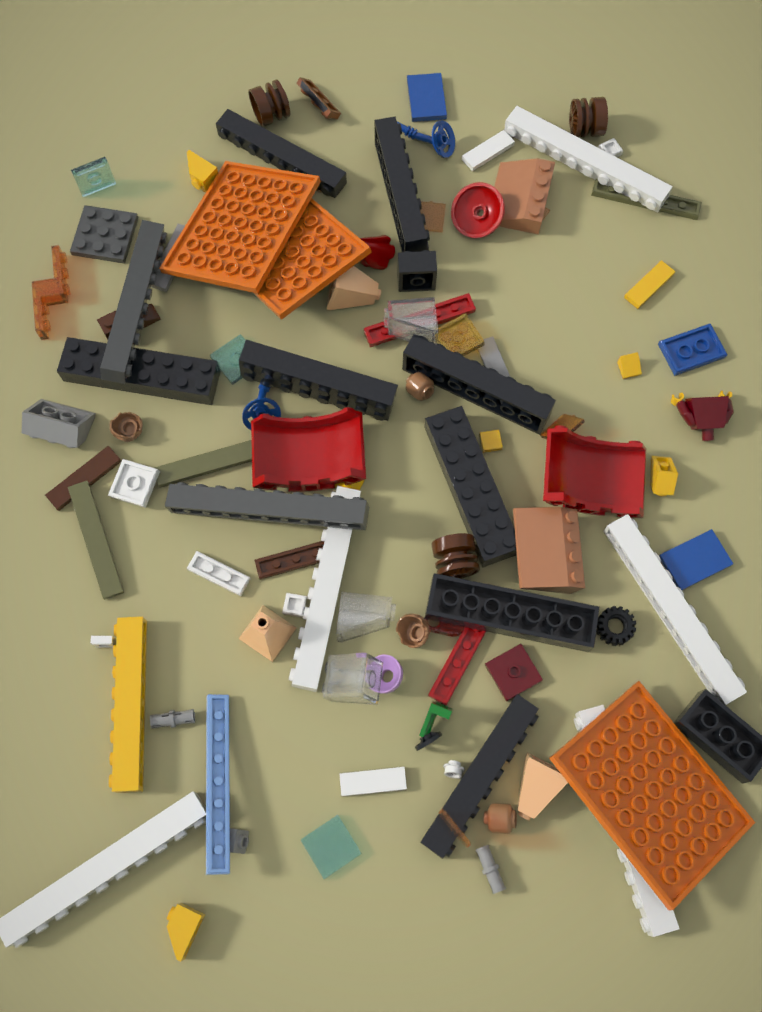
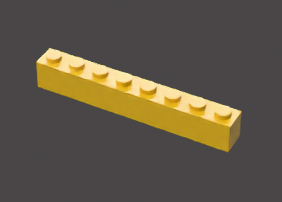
M143 616L117 618V624L114 625V636L117 637V642L113 646L116 666H113L112 675L115 678V687L112 688V699L115 700V704L111 710L114 730H111L110 733L113 752L110 753L109 761L110 765L113 766L112 774L109 776V787L115 793L143 792L147 620Z

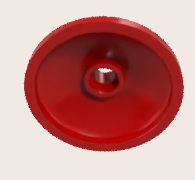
M476 182L465 186L458 192L451 207V218L455 228L464 236L475 239L492 234L499 227L504 217L505 204L503 197L494 186L488 183ZM480 211H484L482 216H479Z

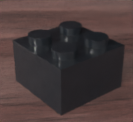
M404 251L398 253L397 276L399 292L436 290V251Z

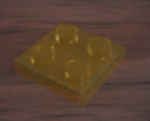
M466 313L433 330V335L439 344L463 356L485 345L483 338Z

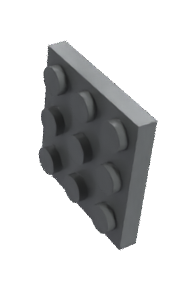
M84 205L70 249L71 255L125 264L139 218L138 214Z

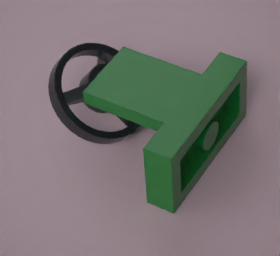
M432 701L419 734L421 742L415 746L416 751L426 747L442 736L440 731L431 732L437 715L449 720L452 708Z

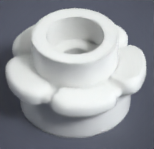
M450 760L443 765L445 769L444 775L449 778L459 779L462 776V772L465 771L461 763L455 760Z

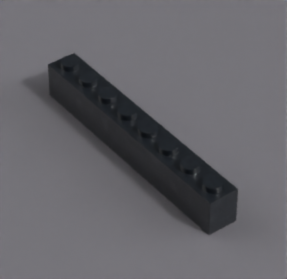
M229 109L216 122L218 135L222 139L232 142L238 148L241 147L247 150L251 155L258 156L264 162L276 166L279 170L319 176L321 183L317 189L327 196L336 198L347 184L345 171Z
M518 694L514 697L420 842L422 845L442 859L445 855L449 857L456 847L453 842L457 836L462 838L468 826L465 824L469 817L474 819L480 810V807L477 806L482 798L486 800L491 793L492 788L489 786L493 780L498 781L504 770L501 767L505 761L510 763L516 753L513 750L517 743L521 745L526 738L527 733H525L528 725L532 727L539 716L536 713L539 708Z

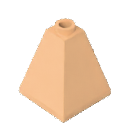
M355 266L351 267L330 283L327 310L374 304L375 300H379L381 295V289H378L379 283Z
M263 605L238 639L273 662L297 628Z
M528 752L525 757L517 808L519 811L518 815L530 821L531 818L534 819L568 782L554 765Z

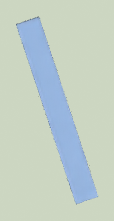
M208 694L206 699V875L230 874L229 695Z

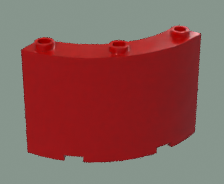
M346 407L341 411L318 417L281 418L271 416L270 414H260L257 418L251 420L253 488L274 491L277 490V487L288 488V492L333 489L335 484L344 483V485H349L366 479L362 412Z
M561 425L548 429L543 501L552 506L563 505L565 508L577 509V512L605 516V512L617 514V517H623L628 514L630 518H643L646 447L640 441L620 443L597 440L593 436L584 437Z

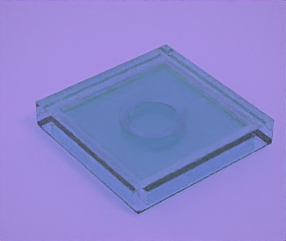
M106 157L71 170L83 197L116 184Z
M241 334L210 354V358L218 362L220 370L232 385L243 378L240 375L239 357L246 340Z
M336 815L301 839L323 879L362 854L339 815Z

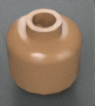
M417 372L407 378L406 391L416 400H427L434 393V382L424 373Z
M492 803L488 811H484V824L488 825L492 833L509 834L517 826V812L513 810L510 804Z

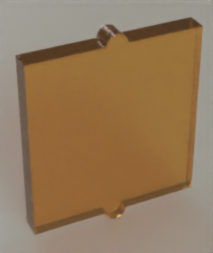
M421 201L422 209L420 212L425 215V230L443 232L446 204Z
M563 414L542 432L540 436L547 439V430L558 425L566 426L574 432L585 421L575 415Z
M440 810V817L461 843L467 848L471 846V842L447 812Z

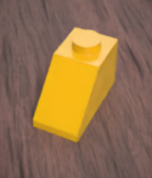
M188 150L187 158L191 183L196 189H201L206 193L218 174L217 167L191 150Z
M651 456L650 486L653 494L658 496L674 495L678 472L672 458Z
M182 903L177 904L176 907L172 906L167 916V920H169L167 930L176 960L180 962L185 960L205 917V914Z

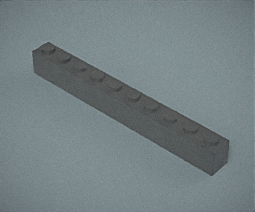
M146 220L141 222L100 367L102 380L125 384L127 376H131V360L135 361L136 358L135 345L140 343L141 335L139 330H143L145 319L143 315H147L148 312L147 300H151V285H155V271H159L160 260L158 259L163 256L164 246L162 244H166L167 240L164 224Z
M183 482L169 484L165 507L170 513L355 530H366L370 508L367 500L361 497L347 499L339 495L325 497L322 494H313L311 496L301 492L287 494L280 490L266 492L262 489L251 491L242 487L227 489L220 485L215 487H208L204 484L191 486Z

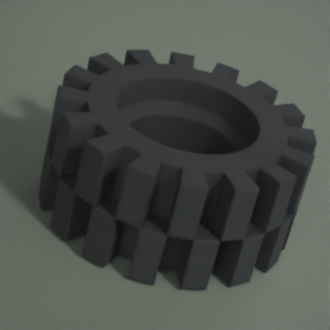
M612 606L605 609L598 617V630L596 632L597 635H601L600 639L602 641L605 640L606 644L609 645L611 643L612 646L619 644L620 646L633 637L636 631V620L633 621L634 616L633 614H628V609L623 610L621 606L618 608ZM619 619L623 623V631L618 634L611 632L608 627L609 620Z

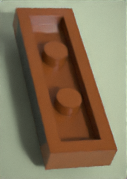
M300 77L297 85L301 88V92L311 99V103L322 111L321 114L325 118L338 119L341 115L340 111L311 80Z

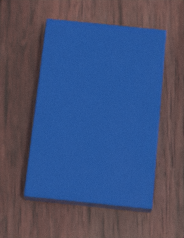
M441 73L407 75L412 122L447 119Z
M711 323L661 340L658 343L674 376L724 359L727 356Z
M712 529L659 555L663 566L671 573L672 581L681 590L733 565L732 560Z

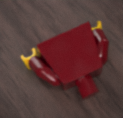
M721 391L717 397L688 398L683 401V393H679V399L675 398L674 394H672L671 403L677 407L687 425L692 430L702 429V441L714 440V429L724 428L734 413L730 399L732 392H728L725 396L723 391Z

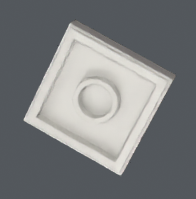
M123 459L108 496L146 508L160 471Z

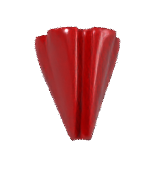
M387 235L360 238L371 248V253L363 258L360 263L365 267L379 270L386 269L389 260L395 256V246L390 244L391 238Z

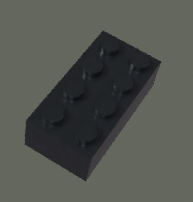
M707 689L698 692L675 720L674 724L684 735L742 784L751 782L762 768V735Z

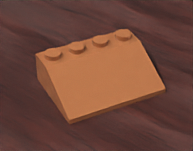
M536 158L500 163L494 187L503 197L505 212L499 227L539 235L555 162Z
M565 507L514 508L519 588L565 594L585 589L577 509Z

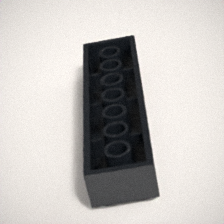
M396 116L374 120L375 147L401 251L421 252L429 250L428 241H430L428 229L425 230L424 227L426 225L425 215L420 212L422 209L421 200L416 197V194H418L417 185L412 181L414 179L413 170L408 166L410 164L409 154L404 151L406 144L405 139L401 138V124H397Z
M413 334L403 352V371L410 374L422 372L433 380L435 386L541 435L556 402L550 395L542 394L529 385L518 383L512 377L503 376L495 369H488L478 361L469 360L458 352L446 349L441 344L430 342L424 336Z
M70 337L66 339L57 368V373L64 382L206 405L213 404L221 372L217 361L135 348L136 358L135 361L131 360L130 364L132 365V373L130 377L127 376L126 382L123 384L101 379L100 367L107 343Z
M250 340L245 341L239 357L240 375L246 381H257L266 387H277L283 392L297 393L303 398L317 399L320 403H330L340 409L351 407L356 411L362 412V415L373 416L376 420H389L396 397L397 384Z
M459 406L425 418L424 428L467 533L474 536L475 552L481 567L483 568L516 556L514 526L463 407Z
M434 573L424 618L589 652L594 648L599 607Z

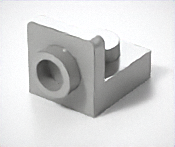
M230 828L231 853L245 854L249 843V831Z

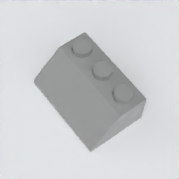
M40 399L22 412V434L29 435L31 438H41L50 443H60L68 448H78L86 441L96 413Z

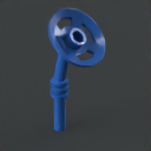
M441 120L434 124L432 136L419 133L417 129L414 130L413 127H407L400 123L402 132L405 133V136L408 135V138L432 144L437 154L443 158L450 157L453 154L455 135L453 129L446 121ZM446 145H449V148L445 153L443 149L446 147Z
M262 383L258 387L260 389L258 398L248 403L242 413L243 423L250 430L251 423L248 421L250 417L255 419L260 414L281 417L279 405L274 400L266 398V394L271 387H266ZM268 402L274 406V409H270L264 403Z

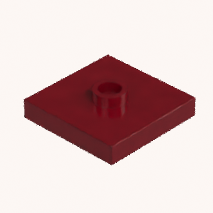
M522 644L485 663V667L505 701L543 681Z

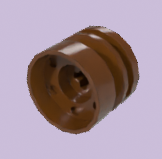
M277 79L272 81V85L269 82L265 84L266 92H264L261 86L248 90L252 109L262 127L273 123V114L278 120H282V115L284 118H287L291 114L286 92Z
M591 97L589 104L586 98L581 100L577 98L571 101L569 112L571 134L578 138L580 135L581 137H586L588 130L592 137L604 136L606 134L608 106L605 97Z
M451 534L435 539L432 542L433 557L441 559L435 563V568L438 569L437 574L462 579L480 571L479 564L476 563L478 557L472 554L476 550L472 534Z

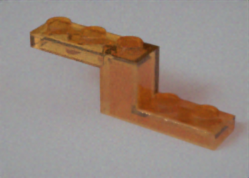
M59 245L51 246L54 278L32 281L35 331L41 340L49 339L48 332L51 331L50 322L47 320V315L50 314L48 306L68 303V295H70V287L66 279H69L68 270L65 268V263L68 262L65 252H62Z

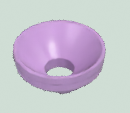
M390 655L376 656L369 662L365 670L367 685L373 691L381 694L395 691L403 679L401 664ZM387 671L393 672V679L390 682H384L383 675Z

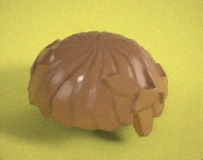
M120 412L114 420L110 421L111 433L121 441H133L142 433V419L135 413L124 412L122 414Z
M405 614L399 618L396 632L400 636L402 644L410 648H419L426 643L430 634V627L424 617L417 614Z

